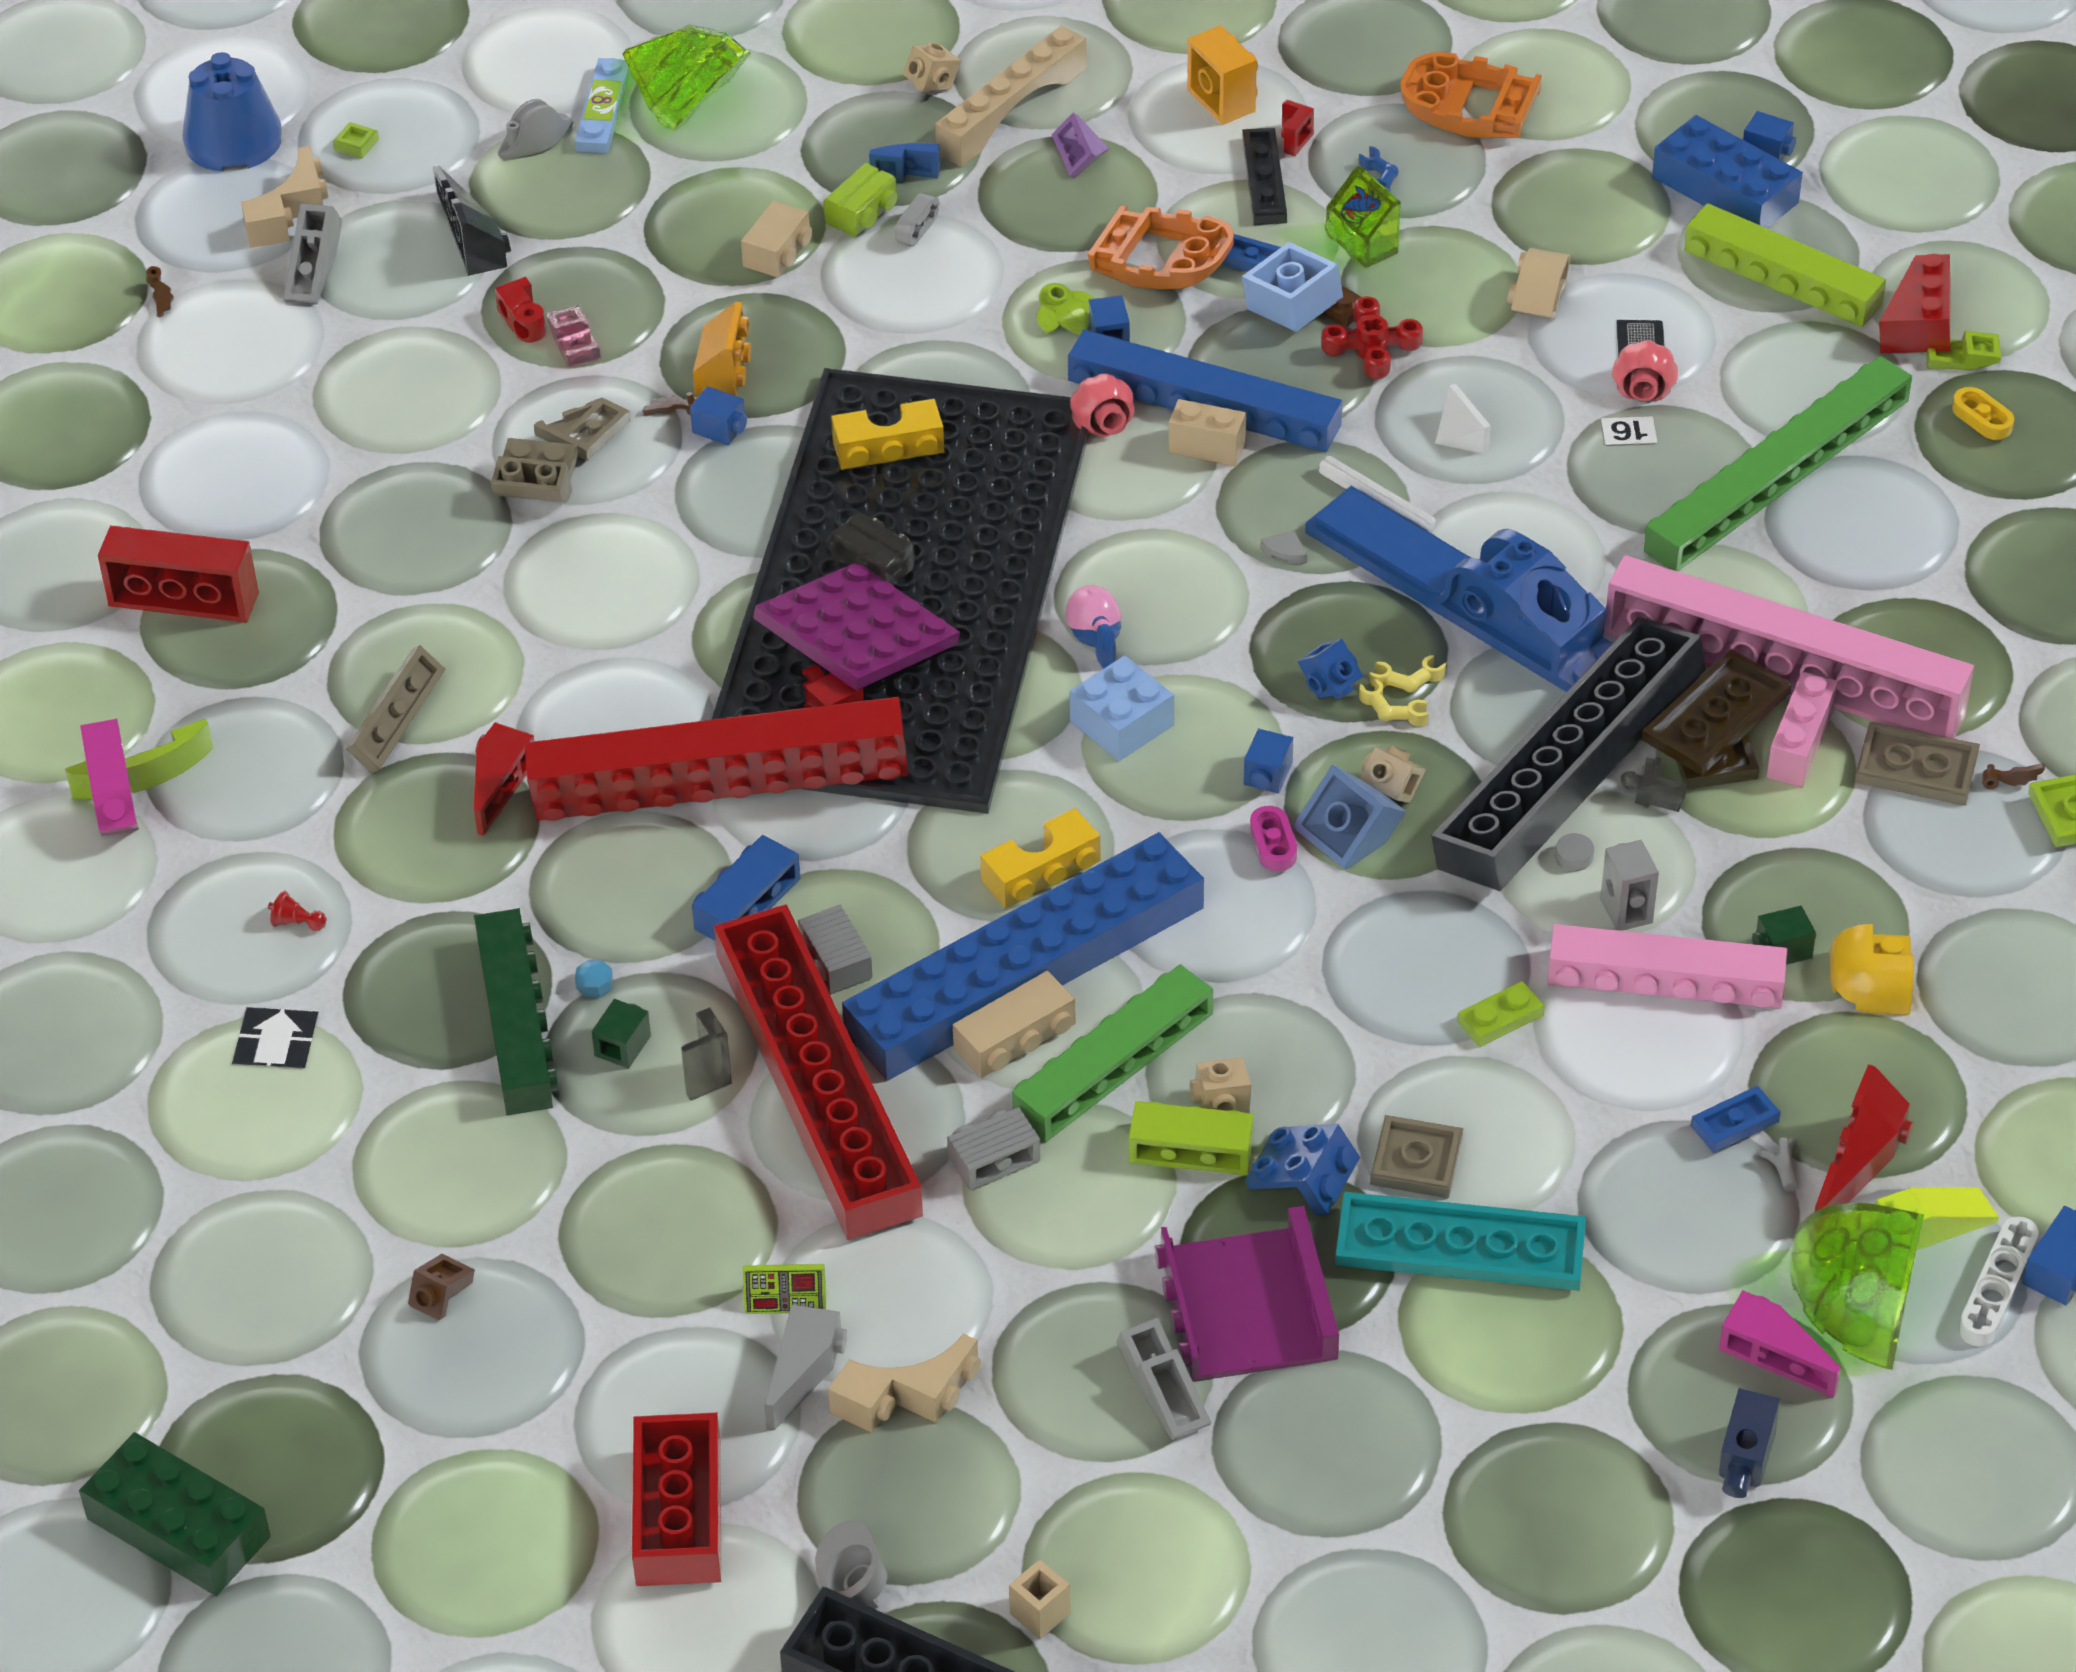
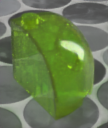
M1843 1203L1817 1210L1798 1225L1793 1237L1790 1256L1793 1290L1797 1291L1804 1305L1803 1312L1822 1335L1827 1332L1831 1337L1843 1344V1351L1867 1363L1892 1370L1912 1280L1924 1214L1869 1203Z

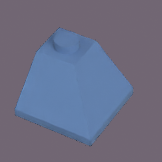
M1331 765L1292 827L1343 869H1349L1388 841L1406 811L1378 789L1338 766Z

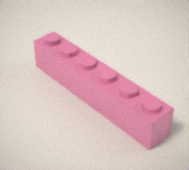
M1554 924L1547 984L1781 1008L1785 984L1787 948Z

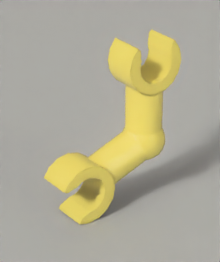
M1430 655L1423 659L1421 669L1407 676L1392 671L1391 666L1385 662H1375V673L1369 672V684L1374 687L1375 679L1383 684V688L1393 686L1403 689L1408 693H1413L1428 681H1441L1446 674V663L1438 668H1433L1434 655Z
M1375 679L1373 692L1367 691L1360 684V701L1366 705H1372L1381 721L1408 720L1411 725L1418 727L1428 724L1429 713H1426L1427 701L1418 699L1411 701L1408 706H1390L1383 697L1384 686L1379 680Z

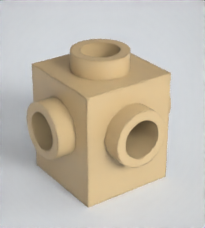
M930 42L928 45H913L903 75L914 83L913 86L923 92L951 89L961 60L937 43Z
M1390 745L1388 750L1375 747L1373 752L1366 756L1362 764L1363 773L1360 780L1378 789L1388 798L1410 803L1426 769L1409 761L1411 754L1393 745Z
M1243 1057L1196 1063V1077L1189 1082L1192 1103H1199L1201 1108L1225 1111L1236 1110L1250 1113L1251 1082Z

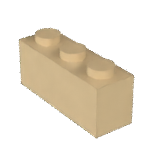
M1047 970L954 1023V1050L980 1078H983L993 1071L1003 1069L1012 1060L1024 1053L1034 1051L1040 1044L1057 1034L1065 1033L1071 1026L1075 1025V998Z

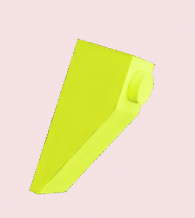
M1911 1187L1876 1199L1871 1230L1889 1258L1893 1259L1998 1222L1999 1216L1979 1187Z

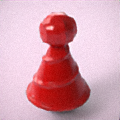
M285 890L279 893L274 903L269 902L268 909L271 910L270 922L274 927L306 922L313 931H320L326 925L327 918L323 912L314 910L312 913H309Z

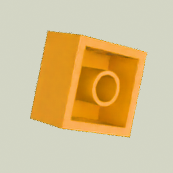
M1222 25L1188 38L1187 90L1222 125L1255 112L1256 96L1258 95L1256 86L1258 62L1254 54L1248 52L1238 42L1237 38L1231 35Z

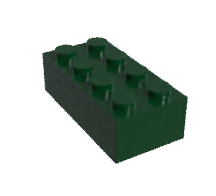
M133 1432L79 1489L87 1520L216 1597L271 1537L265 1509L136 1432Z

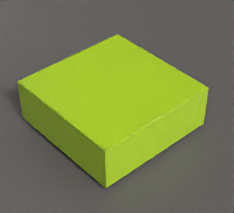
M349 122L333 140L334 150L363 159L379 140L378 130Z

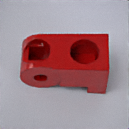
M525 276L495 287L497 310L517 338L526 343H533L543 339L546 334L544 310L539 304L533 303L532 284Z

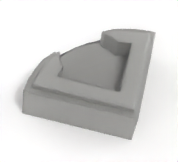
M1295 531L1261 539V549L1268 557L1273 558L1275 556L1288 560V564L1307 563V553Z

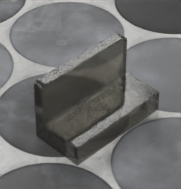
M710 1007L696 1013L698 1039L681 1047L685 1089L690 1101L732 1084L727 1032Z

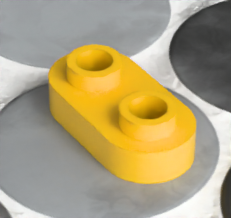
M1964 387L1954 394L1953 413L1981 435L1991 440H2001L2011 435L2014 425L2013 413L1990 395L1975 387Z

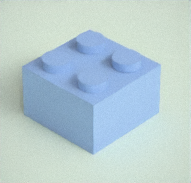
M1291 242L1285 244L1242 276L1247 309L1295 332L1299 331L1343 297L1338 264Z
M1124 655L1070 690V722L1115 759L1121 761L1174 726V694Z

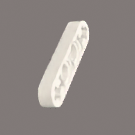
M2017 1216L2007 1219L2002 1225L1962 1313L1959 1327L1960 1337L1971 1346H1987L1996 1338L2023 1278L2027 1259L2037 1244L2039 1230L2032 1220ZM2017 1234H2022L2024 1236L2021 1238L2018 1249L2011 1247L2013 1238ZM2002 1260L2010 1261L2017 1269L2013 1272H2003L1995 1266V1263ZM1986 1290H1995L2003 1296V1300L1991 1302L1986 1300L1981 1293ZM1981 1313L1986 1316L1985 1325L1981 1329H1976L1973 1326L1977 1324Z

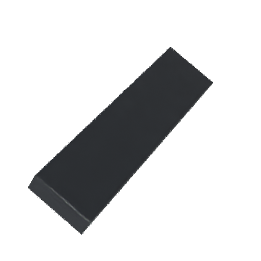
M1275 128L1242 129V142L1254 225L1287 223V208Z

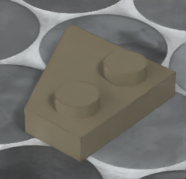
M601 397L588 402L583 407L572 408L562 412L563 419L547 425L543 420L534 424V433L548 442L577 445L578 456L588 461L631 421L630 411Z

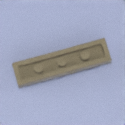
M421 645L413 648L345 749L370 773L380 770L446 669Z

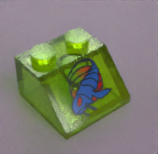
M1358 166L1353 169L1326 207V234L1331 240H1335L1347 251L1351 258L1356 259L1365 269L1398 254L1401 201L1365 169Z

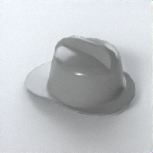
M858 1520L844 1521L834 1526L824 1536L818 1546L815 1565L821 1586L876 1609L879 1607L877 1597L887 1583V1569L879 1557L873 1535L867 1525Z

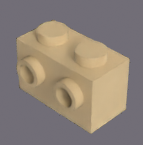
M772 201L741 240L743 267L779 278L784 270L793 264L796 255L802 247L807 246L811 240L812 228L809 225V212Z
M1178 399L1169 420L1168 453L1232 466L1237 465L1245 445L1246 412Z

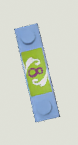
M598 58L575 139L576 152L609 153L631 73L630 60Z

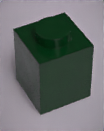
M1802 905L1758 916L1757 929L1752 934L1753 945L1787 948L1786 965L1813 958L1816 931Z
M613 999L591 1031L594 1056L629 1069L651 1037L648 1011L636 1004H628Z

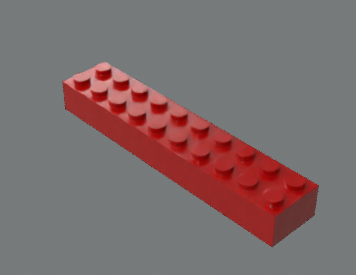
M899 697L524 743L527 782L537 821H557L565 817L582 815L596 816L600 813L614 811L631 812L639 808L670 807L674 804L687 802L705 803L712 799L744 798L753 794L769 792L778 794L793 789H818L826 785L857 784L861 781L875 779L892 780L899 776L909 775Z
M787 904L715 925L714 935L717 958L846 1239L851 1240L923 1217L922 1187Z

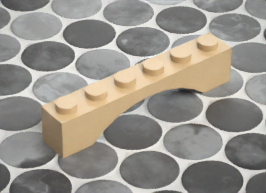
M1062 25L936 122L935 139L936 144L940 145V157L962 168L983 151L1002 119L1025 96L1045 85L1056 83L1067 85L1087 69L1086 38Z

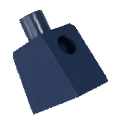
M1742 1388L1738 1389L1721 1451L1719 1476L1724 1478L1722 1491L1728 1496L1745 1498L1749 1485L1754 1487L1761 1485L1776 1435L1779 1398Z

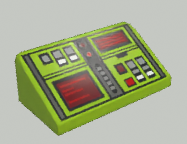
M825 1264L743 1266L745 1313H789L791 1305L826 1310Z

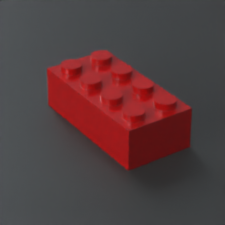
M110 525L97 555L109 607L247 623L259 594L249 541Z
M718 1412L633 1416L632 1562L636 1586L721 1582V1438Z

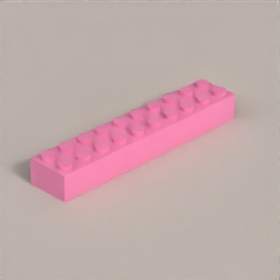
M1624 555L1609 581L1604 635L1618 639L1638 617L1701 635L1704 662L1707 668H1711L1730 649H1733L1791 682V695L1802 671L1837 680L1834 709L1884 725L1955 739L1966 716L1974 665L1627 555Z

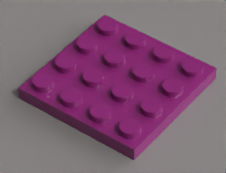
M859 562L756 605L753 616L755 620L855 690L957 645L960 635L958 630L947 624L943 619L931 613L917 601L899 591L891 583L886 582Z

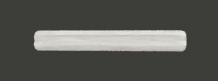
M1327 456L1320 462V474L1341 487L1348 489L1350 486H1353L1426 531L1431 532L1434 530L1436 520L1433 516L1333 456Z

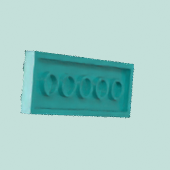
M1344 1192L1335 1266L1580 1291L1586 1216Z

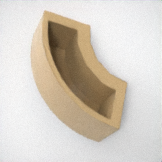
M1529 248L1527 253L1521 252L1518 262V272L1520 273L1517 284H1510L1507 296V303L1512 304L1511 310L1516 313L1555 319L1559 300L1566 286L1571 255L1536 248Z

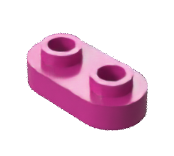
M1262 806L1254 810L1250 817V833L1261 864L1272 871H1284L1291 868L1297 860V843L1286 813L1275 806Z

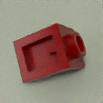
M1286 99L1282 103L1281 137L1284 138V153L1296 156L1314 135V108Z

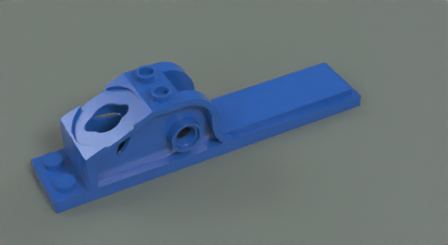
M1353 486L1346 489L1305 523V533L1565 692L1613 644V642L1603 637L1606 608L1590 592L1587 593L1565 570L1564 564L1550 550L1515 530H1498L1483 543L1480 559H1475ZM1475 598H1477L1483 606H1481Z

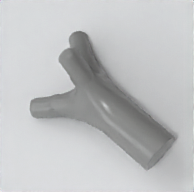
M1782 1137L1779 1139L1780 1147L1778 1154L1762 1149L1760 1157L1770 1160L1776 1166L1784 1191L1791 1192L1799 1188L1792 1158L1796 1141L1795 1139H1789L1787 1142V1138Z

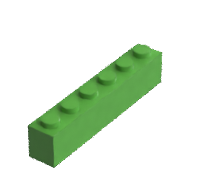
M1181 964L1169 973H1163L1156 979L1153 985L1141 994L1131 997L1127 1004L1115 1014L1106 1016L1099 1026L1090 1033L1077 1038L1065 1052L1057 1058L1054 1057L1048 1060L1040 1071L1029 1079L1019 1082L1012 1091V1109L1020 1107L1021 1112L1027 1118L1028 1123L1031 1124L1032 1129L1046 1143L1213 1014V988Z

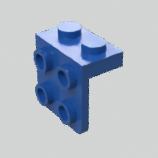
M1339 1124L1283 1126L1275 1129L1270 1134L1263 1150L1253 1163L1245 1183L1249 1189L1297 1187L1315 1215H1328L1358 1163L1360 1156Z

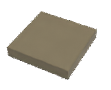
M1385 1115L1370 1176V1185L1449 1198L1462 1143L1463 1128Z

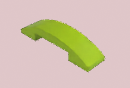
M206 718L171 730L172 742L125 758L132 793L152 788L182 774L202 760L213 749ZM86 761L65 768L72 797L74 799H93Z

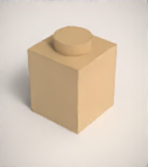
M1039 1559L1009 1585L1010 1614L1041 1639L1071 1613L1070 1584Z

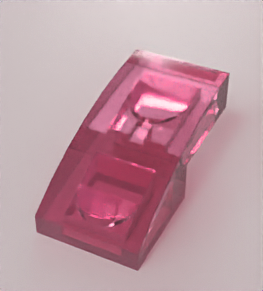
M578 305L546 314L554 340L568 367L601 359L599 346L589 331L588 320Z

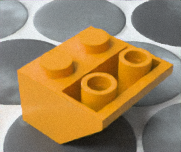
M742 302L733 303L703 326L693 369L695 397L697 398L707 386L735 396L738 394L739 386H745L746 366H744V363H750L751 343L745 342V338L749 334V317H743Z

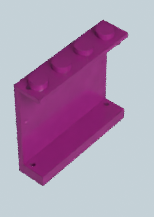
M1304 1206L1288 1208L1287 1228L1173 1245V1238H1169L1167 1227H1161V1244L1154 1245L1155 1260L1158 1269L1165 1268L1166 1277H1162L1164 1297L1166 1302L1173 1301L1174 1309L1170 1310L1172 1330L1174 1334L1181 1333L1183 1342L1178 1343V1351L1185 1366H1189L1192 1382L1338 1359L1339 1332Z

